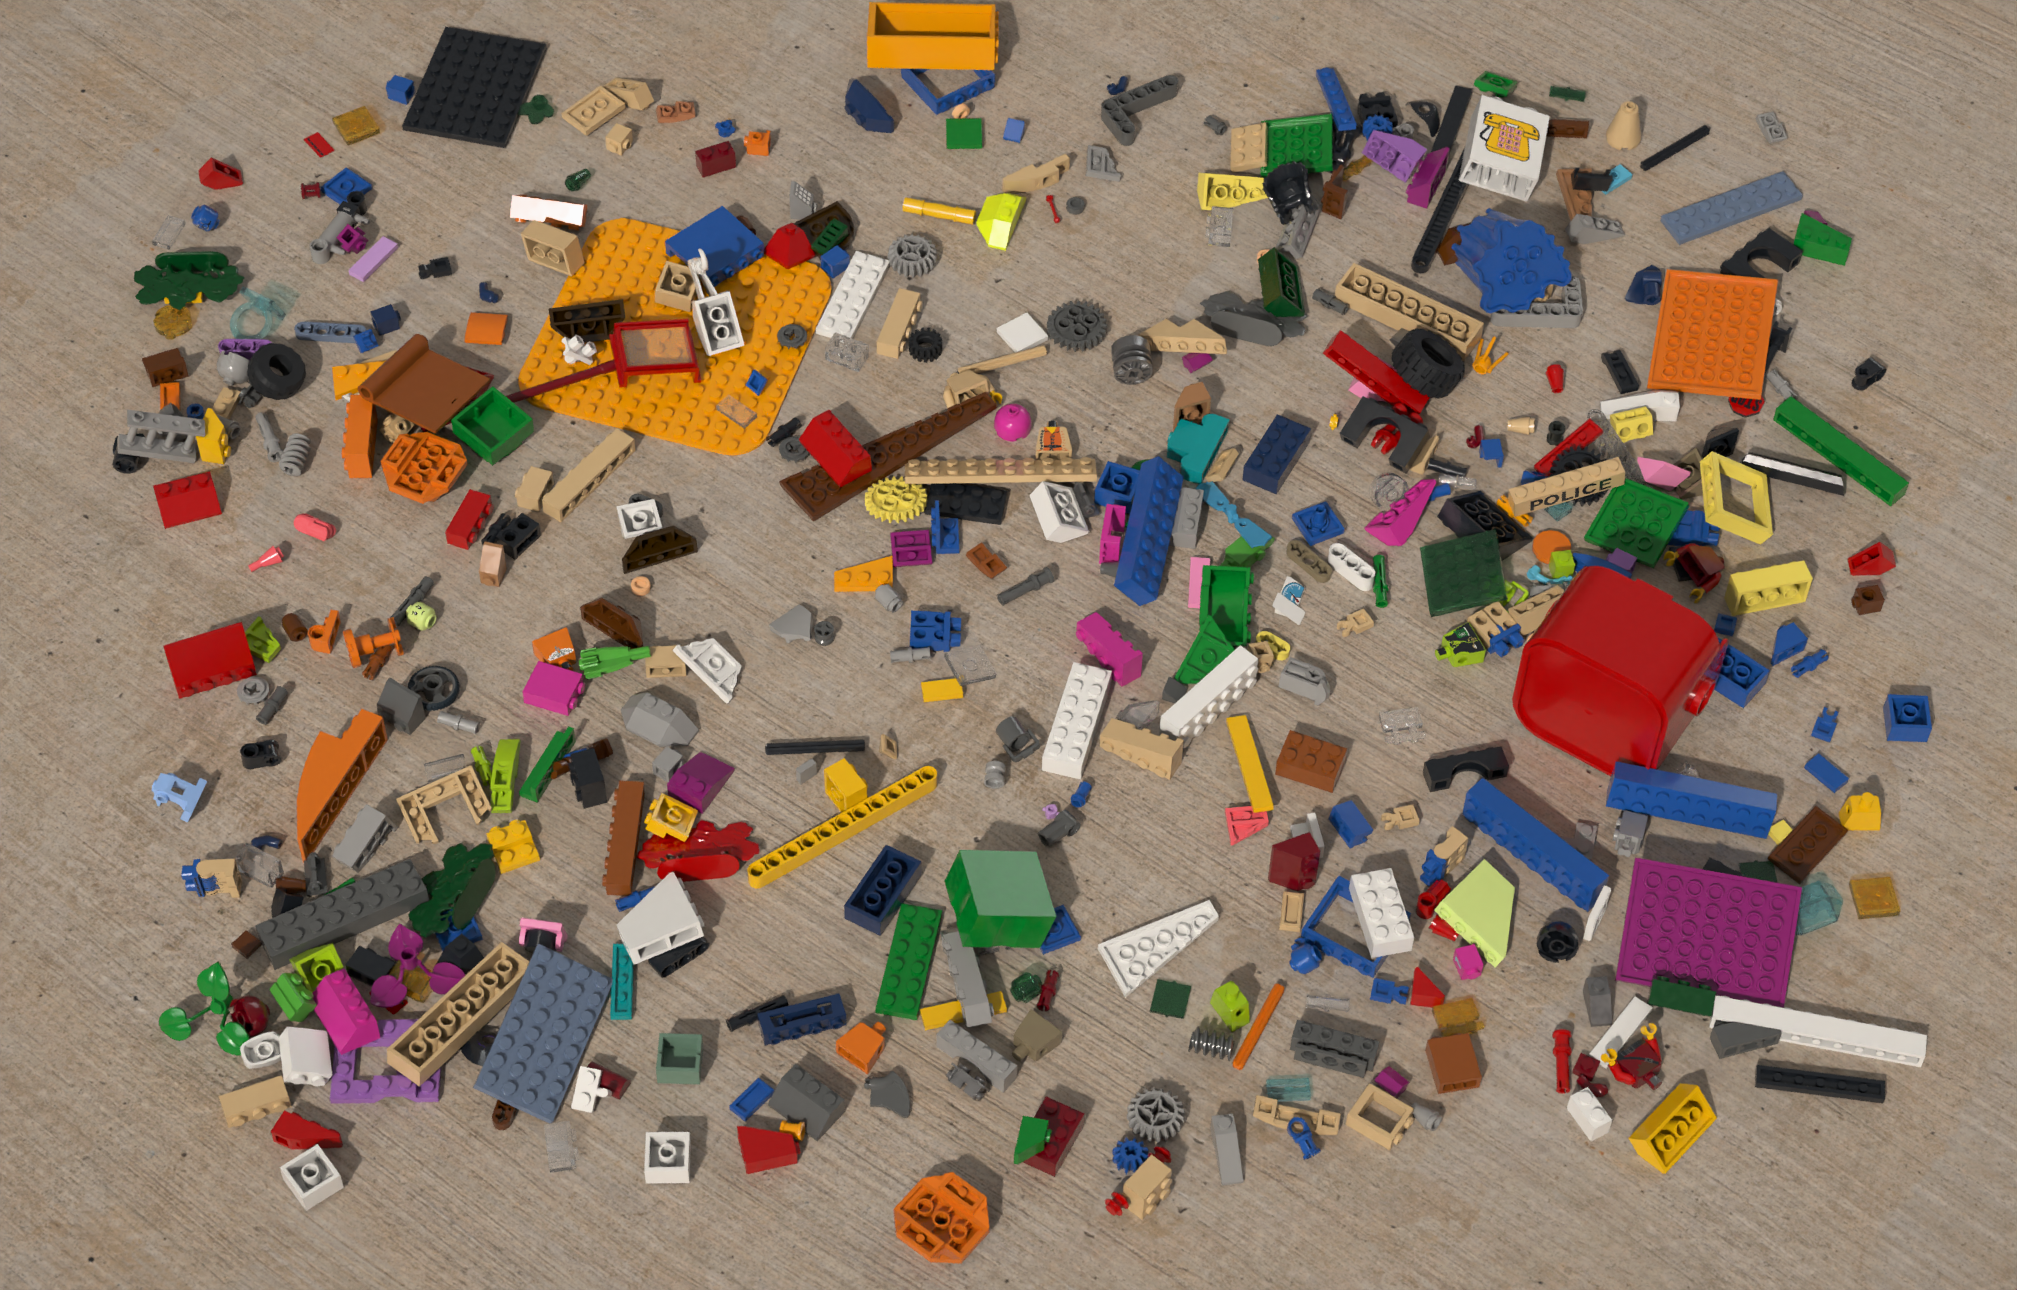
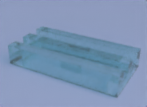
M1309 1078L1266 1080L1267 1098L1276 1099L1277 1102L1309 1101L1311 1099ZM1281 1086H1305V1087H1298V1088H1293V1087L1273 1088V1089L1271 1088V1087H1281Z

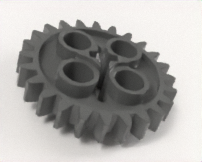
M1070 301V305L1063 303V308L1056 306V311L1052 310L1051 315L1048 316L1047 334H1050V339H1054V344L1060 343V348L1067 346V351L1073 348L1074 352H1076L1077 348H1080L1083 352L1084 347L1091 350V345L1097 347L1098 342H1102V338L1106 336L1107 324L1104 313H1100L1099 308L1094 310L1093 304L1088 307L1087 302L1080 305V301H1077V304H1073Z

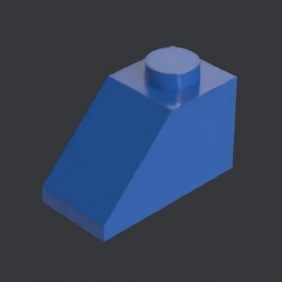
M1794 622L1787 626L1783 625L1777 630L1771 658L1772 666L1804 651L1808 638Z

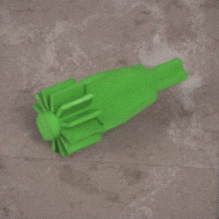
M645 646L630 649V647H604L598 649L594 647L584 649L580 653L582 659L579 660V667L581 671H584L586 679L601 677L603 674L632 665L633 660L651 657L650 647Z

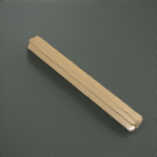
M1038 346L958 368V374L967 370L978 374L1047 355V350L1045 346Z

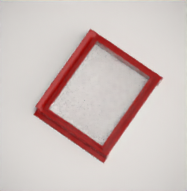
M688 319L614 323L613 334H609L619 388L627 387L628 376L691 372L693 382L701 383Z

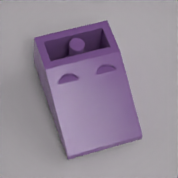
M1374 130L1362 154L1406 183L1416 171L1427 149L1413 139Z

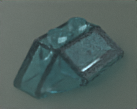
M1816 881L1802 887L1795 935H1804L1838 921L1843 899L1832 884Z

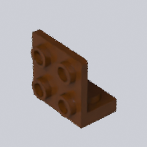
M1340 165L1337 170L1332 172L1329 182H1325L1323 186L1324 195L1321 200V204H1323L1322 212L1338 219H1342L1345 215L1348 190L1341 187L1344 171L1343 165Z
M178 348L142 358L152 387L189 377L184 357H181Z

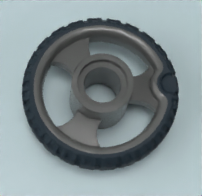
M429 666L420 669L412 675L407 686L415 693L424 692L425 698L430 701L422 700L423 709L427 711H438V709L447 708L457 699L460 691L457 676L454 672L443 666ZM447 682H452L451 693L444 697L443 685Z

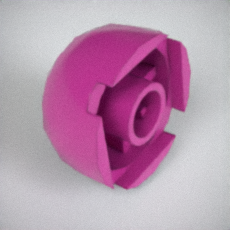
M1011 403L1002 406L996 412L994 430L997 431V435L1000 438L1013 442L1018 438L1022 437L1024 439L1029 435L1032 422L1030 413L1025 407L1020 404Z

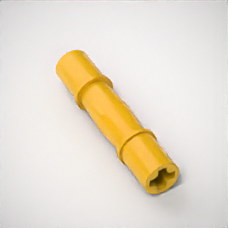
M905 197L903 202V212L953 220V222L971 225L975 223V210L960 208L959 206L955 208Z

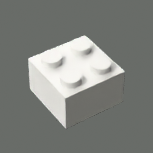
M646 1132L644 1167L646 1183H690V1132Z
M318 1144L280 1167L283 1180L306 1211L344 1188L341 1175Z

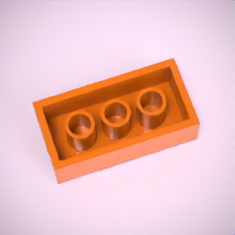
M350 395V402L346 404L348 417H345V429H347V432L343 433V442L345 444V447H342L344 470L348 471L349 478H372L378 424L376 406L365 400L361 395Z

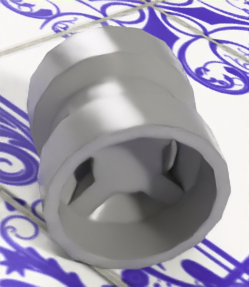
M990 761L986 764L984 784L987 787L999 789L1004 786L1005 764L1000 761Z

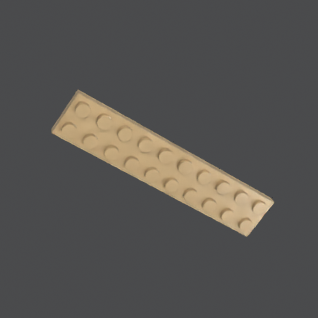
M1065 457L1057 460L1052 458H1043L1042 460H1034L1033 458L996 460L989 458L978 461L976 459H967L966 461H958L956 459H949L947 461H939L937 459L919 461L912 459L909 460V463L905 464V484L1097 481L1095 459L1089 457L1081 459Z

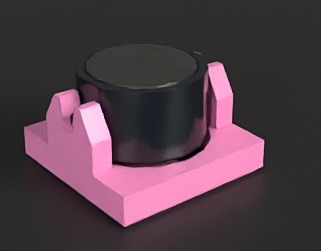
M521 918L519 944L526 951L533 953L537 944H540L555 952H562L564 942H567L568 937L562 923Z

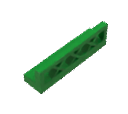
M568 726L565 733L559 731L555 733L519 791L521 797L536 803L539 802L552 781L550 777L554 771L553 764L562 760L576 742L574 728Z

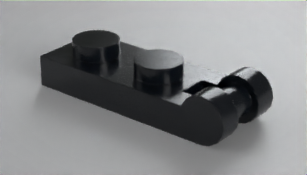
M1615 350L1610 354L1608 352L1602 353V363L1606 365L1620 394L1638 391L1639 384L1621 350Z

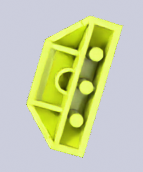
M1003 193L986 198L976 225L986 240L988 247L1006 251L1026 202L1025 196Z

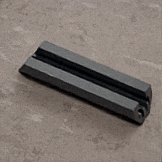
M1749 451L1740 462L1745 466L1766 474L1770 478L1844 496L1842 474Z

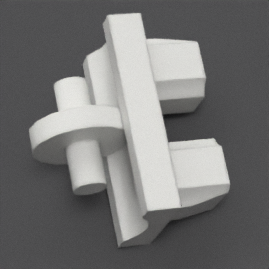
M575 335L572 339L564 337L561 340L565 344L563 355L567 363L573 364L579 360L588 365L593 363L592 355L597 352L594 343L589 341L584 345L583 339L578 335Z

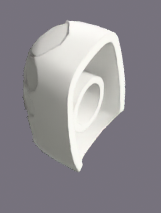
M274 1031L267 1032L244 1042L240 1052L245 1066L249 1069L261 1068L281 1061L280 1035Z

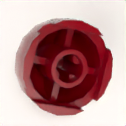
M251 995L232 1000L230 1007L234 1006V1013L230 1014L232 1022L240 1023L248 1032L249 1038L261 1034L269 1022V1007L261 999Z

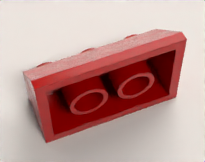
M210 471L153 486L165 529L222 514Z

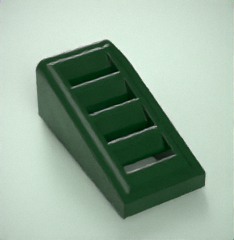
M833 219L811 245V249L821 255L825 254L848 236L847 225Z

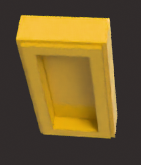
M960 678L921 682L923 702L963 698Z

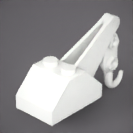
M699 248L698 251L701 257L688 260V266L698 295V300L692 301L693 319L706 354L710 356L744 346V341L730 291L716 292L706 275L708 270L706 255ZM697 274L704 285L708 297L704 298Z

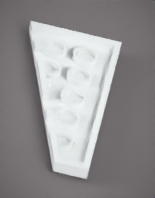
M1210 900L1098 944V951L1126 998L1216 923L1219 915Z

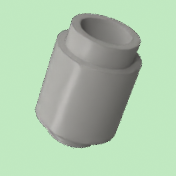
M882 584L876 589L875 599L887 611L894 613L902 607L903 601L901 596L889 584Z

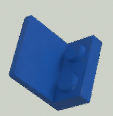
M935 500V507L931 508L932 546H936V554L959 553L958 518L940 519L939 500Z

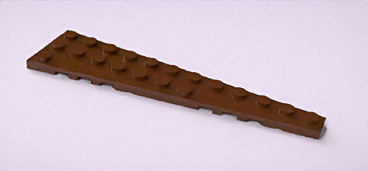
M984 392L960 404L949 407L948 411L941 414L935 413L925 421L919 420L914 422L915 425L906 429L903 427L862 445L870 454L872 471L841 488L818 464L811 467V470L805 473L799 472L780 480V486L814 522L871 487L873 483H877L878 480H882L909 463V460L916 459L997 408V404Z

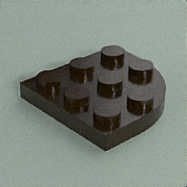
M838 201L793 223L805 232L810 245L815 242L833 219L842 222L848 227V236L837 246L845 250L852 242L854 236L853 220ZM814 251L817 257L821 260L822 255Z

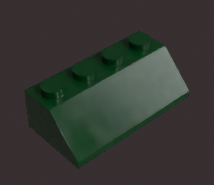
M1273 247L1258 259V270L1262 287L1261 293L1264 302L1263 307L1268 313L1271 312L1276 317H1303L1305 309L1299 267Z

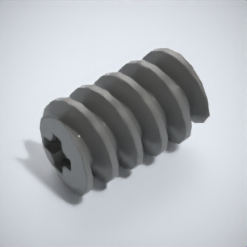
M1197 1026L1195 1031L1192 1032L1188 1052L1193 1047L1196 1054L1203 1049L1204 1056L1211 1051V1057L1215 1058L1217 1053H1219L1220 1059L1223 1060L1227 1055L1230 1062L1235 1042L1233 1041V1034H1230L1228 1039H1225L1224 1032L1217 1037L1216 1030L1209 1035L1208 1028H1205L1203 1033H1200V1027Z

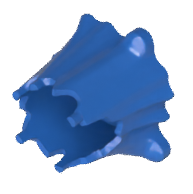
M1488 208L1486 210L1488 215L1477 216L1470 225H1459L1457 227L1462 243L1461 245L1454 243L1451 247L1458 259L1455 263L1482 293L1480 306L1487 313H1494L1500 309H1506L1511 313L1518 310H1528L1533 299L1544 298L1545 288L1548 285L1555 284L1564 287L1571 281L1570 262L1563 258L1564 247L1554 245L1555 236L1546 233L1544 226L1532 220L1517 219Z

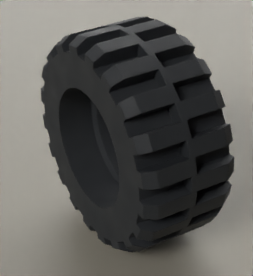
M1417 328L1409 331L1392 352L1393 366L1397 370L1398 375L1411 388L1430 398L1435 397V399L1448 396L1465 374V365L1461 361L1460 354H1457V350L1451 347L1448 341L1443 340L1441 336L1435 335L1429 330Z

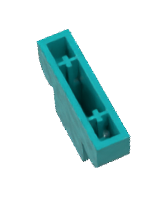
M1207 414L1202 418L1201 425L1181 419L1174 432H1170L1167 440V458L1181 462L1180 474L1185 480L1198 485L1203 483L1229 431L1230 419L1216 414Z

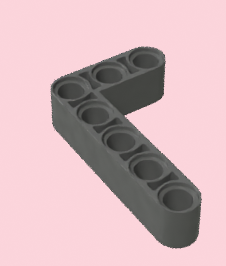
M1167 75L1102 102L1101 120L1121 145L1130 146L1134 143L1135 126L1128 116L1176 97L1178 89L1177 77Z

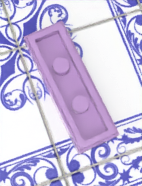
M383 236L348 270L349 275L364 282L398 249V244Z

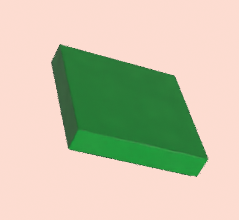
M981 118L946 119V149H982Z

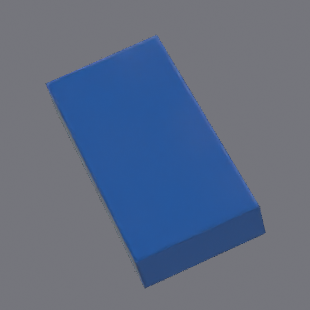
M1819 753L1807 762L1804 767L1833 793L1842 788L1849 780L1847 776Z
M758 1077L729 1108L746 1122L773 1095L774 1089Z

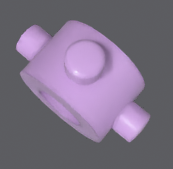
M1049 804L1042 809V811H1045V816L1048 820L1054 819L1060 813L1057 812L1055 804Z

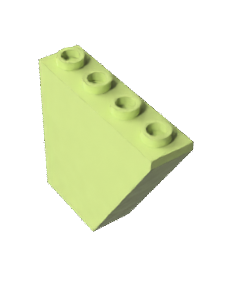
M1484 859L1440 902L1434 911L1443 920H1446L1470 945L1475 944L1477 951L1495 968L1506 957L1515 887Z

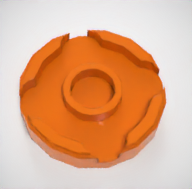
M1553 530L1542 531L1537 534L1532 545V551L1536 558L1545 564H1549L1551 552L1571 550L1569 539L1564 534Z

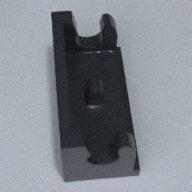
M1575 167L1573 173H1571L1573 190L1608 191L1613 180L1612 175H1609L1611 169H1606L1604 174L1578 173L1579 168Z

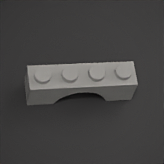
M949 1020L937 1033V1048L952 1058L959 1056L969 1060L982 1072L986 1081L1004 1093L1017 1079V1065L953 1021Z

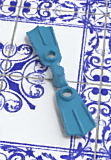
M1212 481L1200 483L1195 488L1204 490L1203 501L1217 511H1223L1228 517V522L1234 523L1235 529L1251 548L1265 546L1272 538L1270 534L1251 520L1240 518L1237 514L1236 505L1229 504V500Z

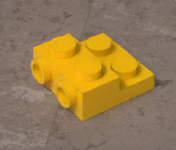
M661 793L658 800L654 798L649 807L652 813L648 812L644 823L647 824L645 829L662 838L667 833L685 842L698 810Z
M516 819L511 821L509 826L503 828L495 826L486 833L488 844H492L491 849L501 874L540 861V856L525 820L520 821Z

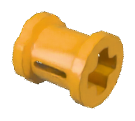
M782 1120L779 1132L792 1134L793 1138L803 1141L805 1123H788L786 1120Z

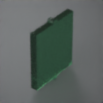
M1755 860L1754 862L1739 863L1742 875L1748 878L1778 883L1772 862H1758Z
M1157 979L1150 1012L1165 1015V1017L1171 1016L1184 1019L1191 986L1179 984L1176 981L1169 982Z

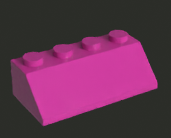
M343 968L324 976L313 992V1000L317 1005L314 1011L341 1055L380 1039L377 1020L346 970Z

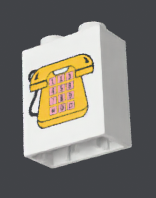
M1482 95L1470 119L1459 181L1527 202L1539 179L1550 116L1539 113L1530 107L1523 108L1504 102L1498 97Z

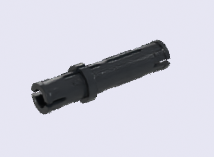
M781 995L750 1010L745 1009L741 1014L726 1019L727 1027L730 1032H733L745 1025L751 1026L754 1021L758 1020V1013L789 1006L788 1001L784 995Z

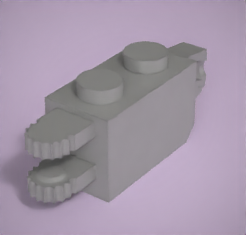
M1624 810L1622 818L1618 817L1612 839L1616 841L1614 849L1618 850V855L1630 857L1631 854L1639 853L1648 816L1642 815L1643 813H1633Z

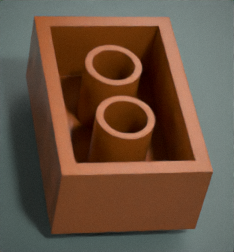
M1290 730L1277 759L1275 775L1333 793L1345 764L1347 748Z

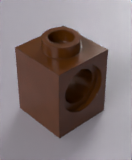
M1878 585L1856 588L1851 598L1852 606L1854 609L1856 608L1858 615L1881 612L1885 601Z

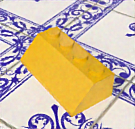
M1680 1083L1628 1139L1640 1157L1661 1173L1666 1174L1717 1117L1698 1085Z

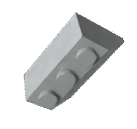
M1186 487L1181 489L1169 546L1195 549L1204 490Z

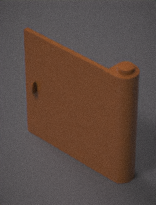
M415 334L358 386V392L365 400L436 434L490 382V378L429 350L427 338L424 335Z

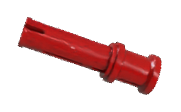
M1558 1029L1552 1033V1037L1555 1040L1553 1054L1556 1057V1091L1565 1094V1089L1567 1093L1570 1092L1569 1056L1572 1054L1569 1039L1571 1038V1032L1565 1029Z

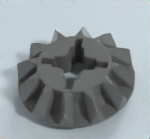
M789 324L783 326L778 331L777 339L782 347L787 346L788 349L791 347L797 349L798 346H803L804 342L807 341V332L799 325ZM794 333L795 338H793V340H790L789 338H791V336H793Z
M789 437L781 442L779 453L782 459L797 463L798 460L804 461V458L809 455V452L799 442L800 437ZM791 448L794 450L798 449V453L794 451L791 452Z

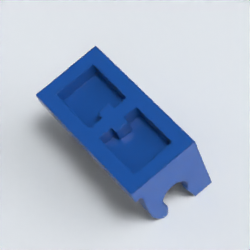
M1350 800L1333 806L1328 819L1347 846L1351 849L1356 845L1366 842L1368 839L1364 836L1372 834L1373 829L1353 801Z

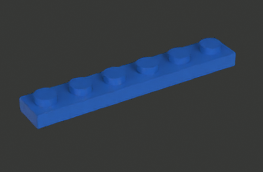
M1323 68L1316 70L1317 80L1338 131L1356 129V121L1334 69Z

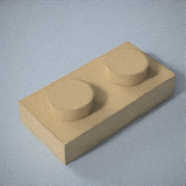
M223 387L212 407L214 413L230 419L241 399L239 397L241 391Z
M1235 448L1221 451L1205 477L1208 482H1220L1226 478V473L1234 465L1235 459L1239 454Z

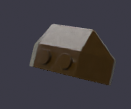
M623 299L548 308L550 324L553 330L563 338L572 339L575 335H578L583 339L584 343L610 340L609 334H613L614 323H621L625 319Z
M674 525L636 536L622 558L623 573L627 574L697 553L696 537Z

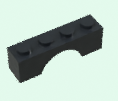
M1502 746L1489 747L1485 750L1469 751L1465 754L1450 755L1445 758L1425 761L1423 776L1429 791L1435 792L1449 789L1451 779L1460 772H1476L1487 781L1507 777L1509 764Z

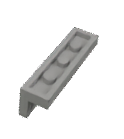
M1312 194L1311 199L1314 212L1312 214L1306 212L1303 204L1299 208L1291 209L1289 212L1291 219L1288 224L1284 225L1275 247L1281 253L1289 251L1295 259L1302 257L1322 207Z

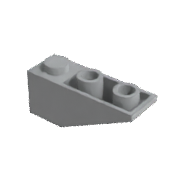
M1576 214L1565 228L1571 242L1589 244L1625 235L1621 224L1615 220L1612 221Z

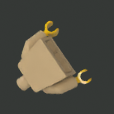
M967 370L960 374L953 373L946 380L947 386L944 388L943 398L947 409L984 392L991 396L995 403L996 400L1000 404L1002 402V395L994 392L995 388L985 375H979L971 370Z

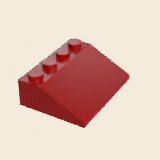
M242 622L163 645L179 699L257 675Z

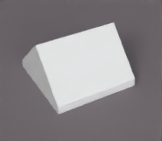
M655 499L616 506L621 533L624 539L663 529Z

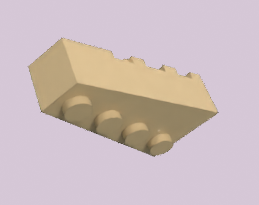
M1111 718L1100 735V747L1105 751L1112 752L1124 760H1129L1143 769H1148L1159 777L1171 780L1182 763L1184 742L1182 739L1170 740L1169 735L1162 733L1160 736L1154 735L1149 729L1143 728L1138 730L1135 725Z

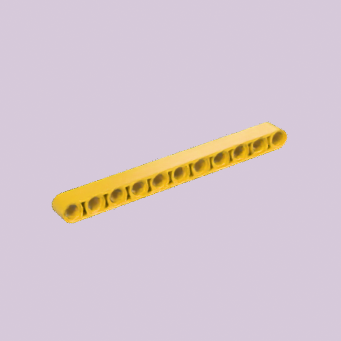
M932 766L920 768L751 863L748 866L749 885L755 889L768 885L934 791L937 787L936 769Z

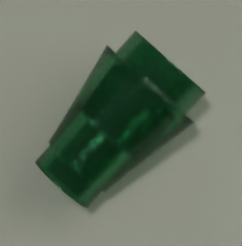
M583 169L568 175L565 180L567 189L572 192L578 191L591 177L589 170Z

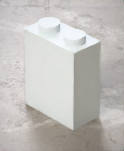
M287 1026L279 1037L284 1082L324 1086L332 1076L327 1031Z

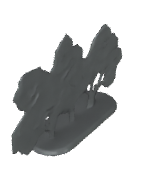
M1231 291L1211 295L1209 299L1200 302L1205 307L1204 313L1212 316L1211 326L1213 329L1224 336L1264 346H1275L1280 343L1282 333L1291 338L1298 335L1303 336L1306 330L1297 322L1307 318L1306 314L1303 317H1276L1264 309L1263 298L1261 300H1250L1249 304H1243L1237 295Z

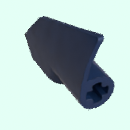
M1650 265L1636 272L1625 295V300L1643 305L1658 304L1661 300L1662 271Z

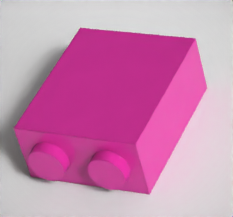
M538 661L522 691L524 703L569 716L571 710H574L577 706L579 694H583L585 690V683L581 673Z

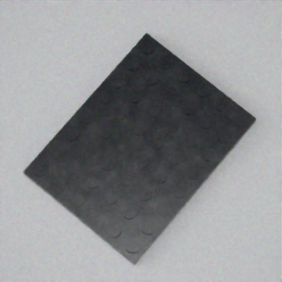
M445 26L402 124L403 130L506 148L546 52V44Z

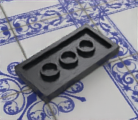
M956 483L931 484L925 515H931V508L935 507V500H939V517L1001 525L1007 499V490Z

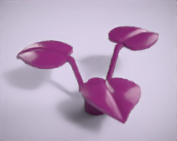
M399 924L394 930L388 946L391 958L395 961H401L399 979L397 980L391 975L378 978L371 989L370 1003L381 1008L393 1007L401 1003L407 995L406 986L401 984L405 969L413 970L420 966L431 977L429 980L430 988L435 993L442 995L451 990L465 974L460 968L447 962L436 964L433 968V973H431L422 964V961L417 958V955L423 949L422 938L416 932Z

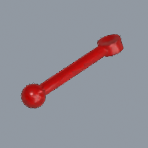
M1047 195L1046 201L1050 203L1054 215L1053 220L1055 223H1059L1061 219L1056 213L1053 196Z

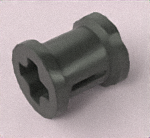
M1553 421L1549 424V433L1546 440L1550 445L1557 446L1563 441L1562 434H1564L1566 428L1562 422Z

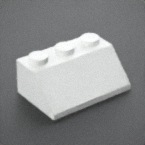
M1042 481L1029 495L1046 540L1063 543L1089 533L1071 487Z

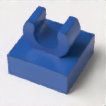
M372 329L353 336L360 354L379 346Z

